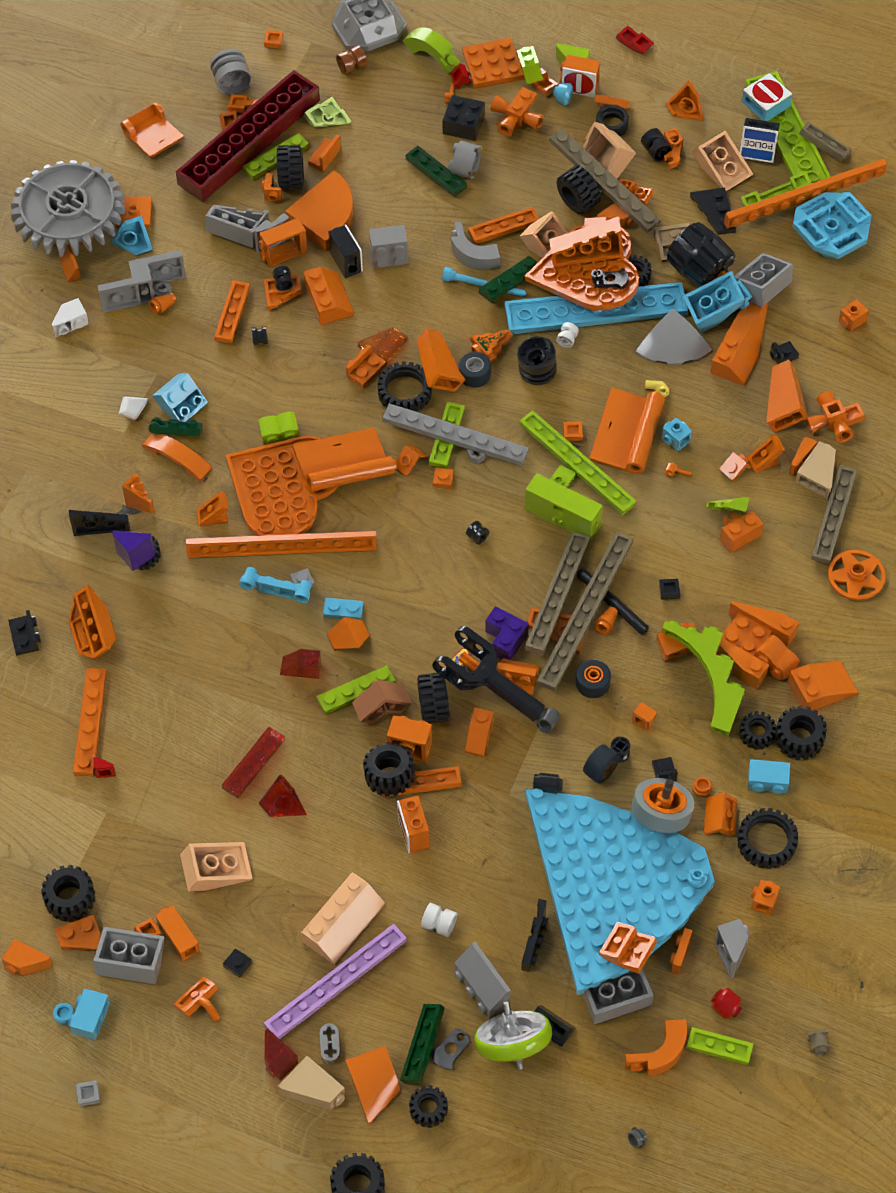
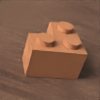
M376 680L371 683L368 689L360 693L352 704L360 722L374 724L385 713L400 715L412 704V701L404 684Z

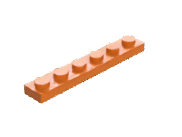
M86 669L73 769L74 776H94L93 756L97 755L107 675L106 669Z

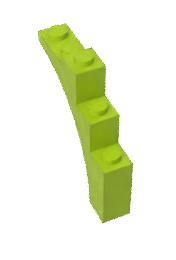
M665 621L662 633L686 646L699 659L707 672L714 697V714L710 731L729 737L745 689L738 683H727L734 661L727 655H716L723 633L718 628L712 626L709 628L704 627L703 632L699 633V630L696 628L688 627L687 629L676 621Z

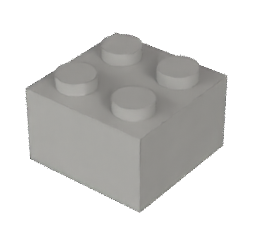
M404 225L369 229L373 268L408 264V245Z

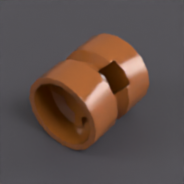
M359 45L350 48L348 52L344 51L336 55L337 64L344 75L354 72V68L360 69L367 66L366 55Z

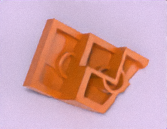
M386 1046L345 1060L368 1124H371L374 1118L401 1092Z

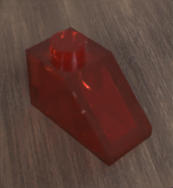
M299 649L283 656L280 675L319 679L321 668L320 651Z
M267 1028L265 1030V1070L271 1077L274 1078L276 1076L281 1081L298 1064V1056Z

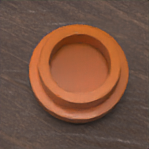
M699 777L693 782L692 790L698 796H707L712 791V783L705 777Z

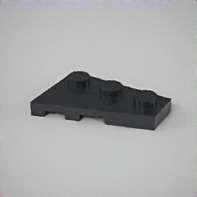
M725 187L690 192L691 199L695 200L699 210L706 215L708 222L718 235L736 233V227L726 228L724 224L725 214L731 211Z
M69 510V519L74 536L113 533V531H130L127 514Z
M542 899L538 900L537 917H534L532 922V936L528 937L521 963V970L530 972L531 965H536L538 954H535L537 947L541 948L543 942L541 932L542 929L546 930L549 918L546 917L547 901Z

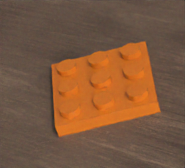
M511 38L462 47V53L468 72H470L474 89L523 80L524 75Z

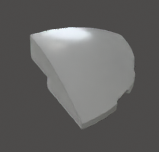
M672 309L651 330L635 353L653 363L658 360L675 366L682 365L683 362L690 360L696 362L712 352V348L682 315Z

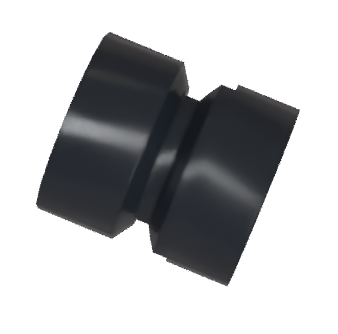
M657 128L648 130L641 138L642 145L654 161L664 160V155L672 151V146Z

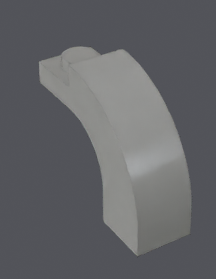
M461 221L454 222V230H452L451 249L454 256L462 264L473 269H500V255L497 244L487 246L472 244L465 237Z

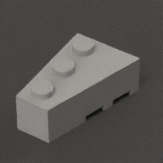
M213 205L205 215L206 232L253 248L256 245L254 229L266 219L269 221V211L263 210V213L252 212V209L241 211L236 210V207Z

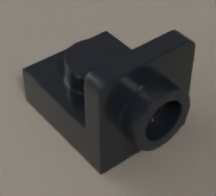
M790 341L779 346L776 342H773L770 356L773 361L780 364L787 360L791 362L798 359L799 353Z
M671 757L652 760L655 778L677 781L678 772L674 768Z

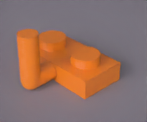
M203 976L174 1003V1006L187 1017L191 1016L200 1006H203L211 1019L218 1021L220 1015L208 1000L218 990V987Z

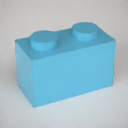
M750 759L747 789L754 792L787 793L790 763Z
M84 988L82 995H79L76 1000V1011L70 1015L68 1021L72 1034L96 1041L110 1005L108 995Z

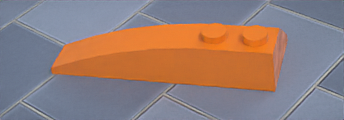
M769 302L763 307L750 303L743 310L739 311L712 360L711 374L743 386L745 385L759 357Z

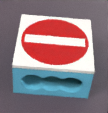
M769 73L743 89L742 103L761 120L768 121L791 106L792 93Z

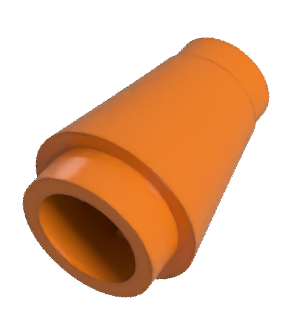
M173 293L153 297L149 301V307L154 314H161L176 303L177 300Z
M608 607L595 621L597 632L607 635L613 630L618 614L616 608Z

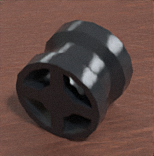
M262 326L259 329L251 327L253 346L258 345V343L268 344L266 326Z
M479 521L473 522L466 530V535L469 538H473L477 545L484 542L490 533L487 528L482 527Z

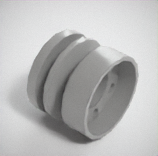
M225 49L218 52L212 58L210 68L221 93L226 95L238 94L250 86L252 76L241 51Z

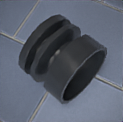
M538 336L527 338L520 344L517 356L521 378L532 385H543L551 381L557 372L554 344L549 339Z

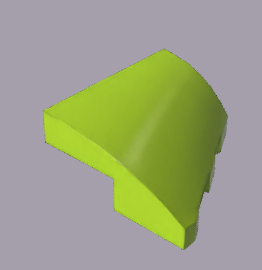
M749 497L711 501L706 504V508L721 512L728 510L744 514L747 510Z

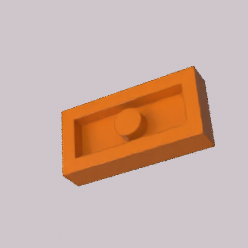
M596 94L594 102H598V106L602 107L618 105L625 109L630 108L631 104L630 100Z
M684 928L683 934H678L675 946H678L676 953L672 952L669 964H672V973L680 974L693 930Z

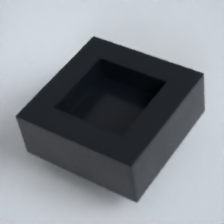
M678 579L659 580L661 600L680 599Z
M235 948L224 961L223 967L240 978L251 965L252 959Z

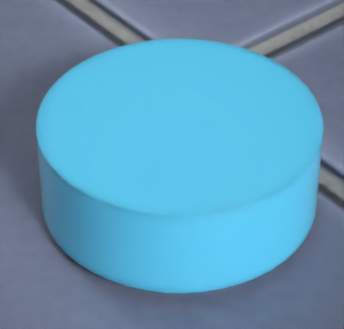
M60 1003L53 1010L54 1019L60 1025H67L70 1015L74 1014L73 1007L68 1003Z

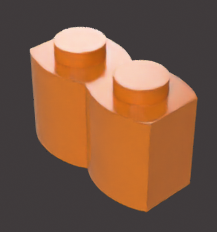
M775 635L767 637L754 653L758 659L769 664L771 675L781 681L788 678L790 671L794 670L801 662Z

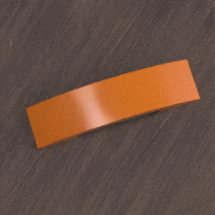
M152 433L142 444V447L155 455L160 453L186 469L187 474L199 481H202L212 470V466L197 453L166 435Z

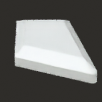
M123 397L119 414L135 421L149 399Z

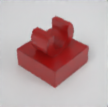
M461 63L450 74L454 87L459 89L463 84L469 85L472 81L468 77L470 72Z

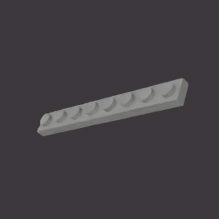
M390 403L383 416V422L520 466H523L529 449L516 443Z

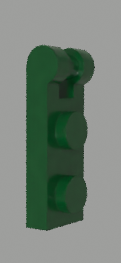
M154 417L148 428L153 434L200 436L203 430L202 423L196 420L179 422L177 419L162 421L159 417Z

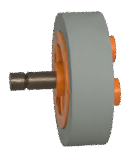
M652 778L641 782L637 786L631 809L634 817L645 827L657 832L674 833L683 830L689 824L694 809V799L684 786L672 779Z

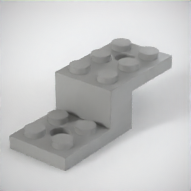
M172 251L170 253L128 261L131 279H123L97 286L102 311L105 313L147 304L155 297L154 284L186 278L182 251Z

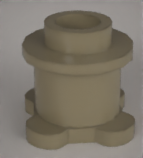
M827 1029L808 1032L807 1041L811 1042L810 1052L816 1056L826 1055L831 1049L827 1041V1034H829Z

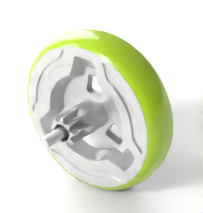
M504 1002L505 1012L487 1020L477 1029L474 1037L475 1047L478 1053L485 1059L497 1062L516 1061L518 1070H522L521 1060L540 1052L549 1044L552 1037V1027L549 1020L541 1013L534 1011H511L509 1002Z

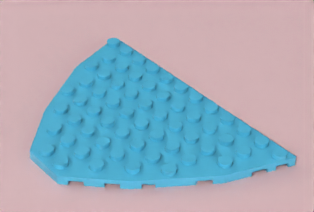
M538 788L525 790L577 995L584 993V990L601 985L603 981L610 978L614 979L629 972V970L619 967L599 955L600 950L617 922L636 927L638 933L656 937L657 944L651 952L652 954L671 938V935L676 930H680L687 923L691 914L696 911L706 894L713 888L715 880L705 848L677 832L662 833L651 830L642 825L632 812L587 796L545 793ZM691 869H702L706 873L707 881L703 886L695 888L688 883L687 875Z

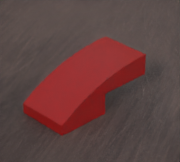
M628 25L616 36L619 42L640 54H644L654 45V42L642 32L640 34L636 33Z

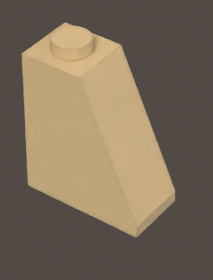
M819 441L798 470L795 482L829 499L836 449L829 444Z
M308 1056L278 1085L279 1094L284 1097L332 1110L335 1105L338 1107L345 1099V1088Z

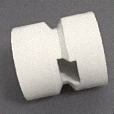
M429 903L424 912L421 927L429 931L436 929L437 934L448 938L453 931L458 913L449 909L442 911L440 906Z

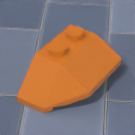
M86 585L73 594L69 625L78 654L96 659L108 651L117 638L107 606L89 585Z

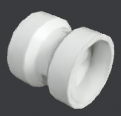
M564 323L561 327V332L556 338L557 343L565 348L572 347L575 342L574 338L579 333V328L573 323Z

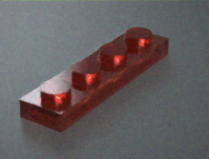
M268 727L223 782L222 789L239 798L285 741V736Z

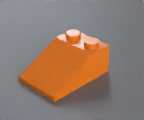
M841 661L807 664L791 670L789 674L788 684L800 706L805 709L807 706L811 707V711L858 694Z

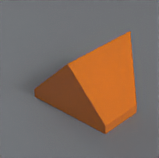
M689 80L666 105L674 117L704 121L699 93Z
M138 473L134 474L122 485L126 506L150 513L154 512L153 502L147 497L148 492H146L143 483L140 482Z
M343 617L327 633V637L334 651L338 649L359 648L370 637V634L363 620Z

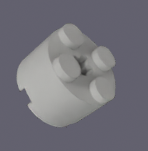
M463 140L459 143L455 142L453 146L454 157L449 162L448 170H451L452 174L473 180L474 176H472V173L477 172L482 155V153H479V149H482V146Z

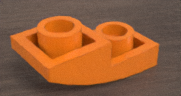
M619 180L645 206L654 194L650 188L638 187L636 181Z

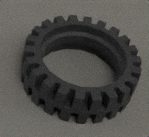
M402 361V365H399L397 362L394 363V367L389 365L388 370L384 369L383 373L379 376L378 396L382 405L386 406V409L390 403L418 412L419 408L422 410L431 399L432 388L428 387L423 367L420 369L419 364L414 366L413 362H409L406 365V361ZM412 377L417 379L423 388L421 393L415 398L403 400L392 397L387 391V385L395 378Z
M760 808L759 812L757 809L752 811V814L749 813L742 820L739 827L737 841L741 855H744L746 861L750 860L751 865L755 866V864H758V868L762 869L763 866H766V869H771L772 866L779 868L780 864L782 866L785 865L787 860L790 861L798 844V832L796 825H793L794 821L791 818L788 819L786 813L781 815L780 810L773 812V808H768V811H765V808ZM765 822L779 826L786 833L788 840L786 847L783 851L771 855L763 854L753 849L748 840V832L753 826Z

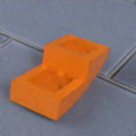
M541 69L543 80L530 84L547 97L554 92L555 86L559 85L548 78V73Z

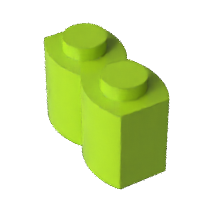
M285 412L277 416H265L258 419L263 445L300 437L295 412Z

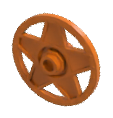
M844 551L838 554L829 565L828 580L831 587L839 595L850 600L870 599L882 590L885 583L886 573L884 566L877 557L866 551ZM853 555H861L868 559L859 562ZM842 559L843 568L832 571L834 565ZM877 566L881 573V581L872 574ZM835 582L846 584L847 593L840 589ZM863 587L874 590L868 594L859 595Z

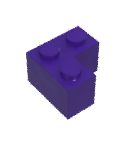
M495 606L485 620V632L496 637L492 645L497 658L511 660L528 636L529 623Z

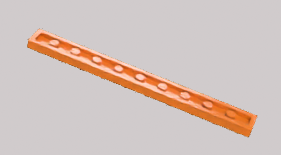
M881 159L727 212L724 224L726 228L737 227L747 221H754L759 217L769 216L776 211L786 210L794 205H801L805 201L811 200L823 193L836 192L858 183H864L875 177L879 178L885 174L887 162L885 159Z
M376 531L186 539L187 558L377 550Z

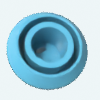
M562 83L554 88L553 96L563 106L568 105L573 93L572 84Z

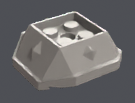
M342 0L332 21V28L346 50L359 45L363 51H370L398 41L407 29V23L392 0Z

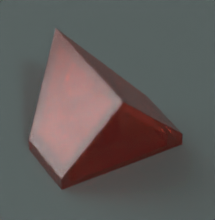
M282 774L277 777L259 802L260 806L270 817L307 815L294 788Z

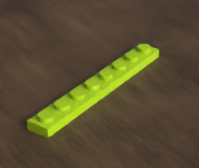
M533 410L519 420V425L570 470L576 472L580 479L621 515H624L636 505V500Z

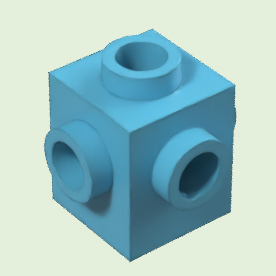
M675 418L664 425L662 439L676 451H680L691 442L692 430L689 429L685 422Z

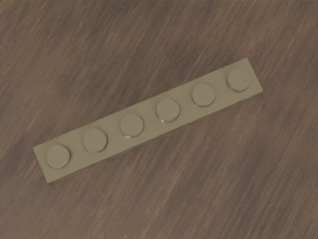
M839 465L811 560L830 565L858 469Z

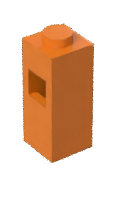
M173 905L169 908L161 909L155 915L158 926L182 962L200 951L198 941Z

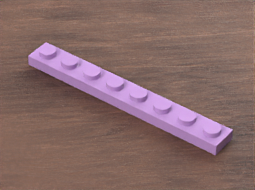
M392 924L264 1022V1026L278 1041L406 943L407 938L395 924Z

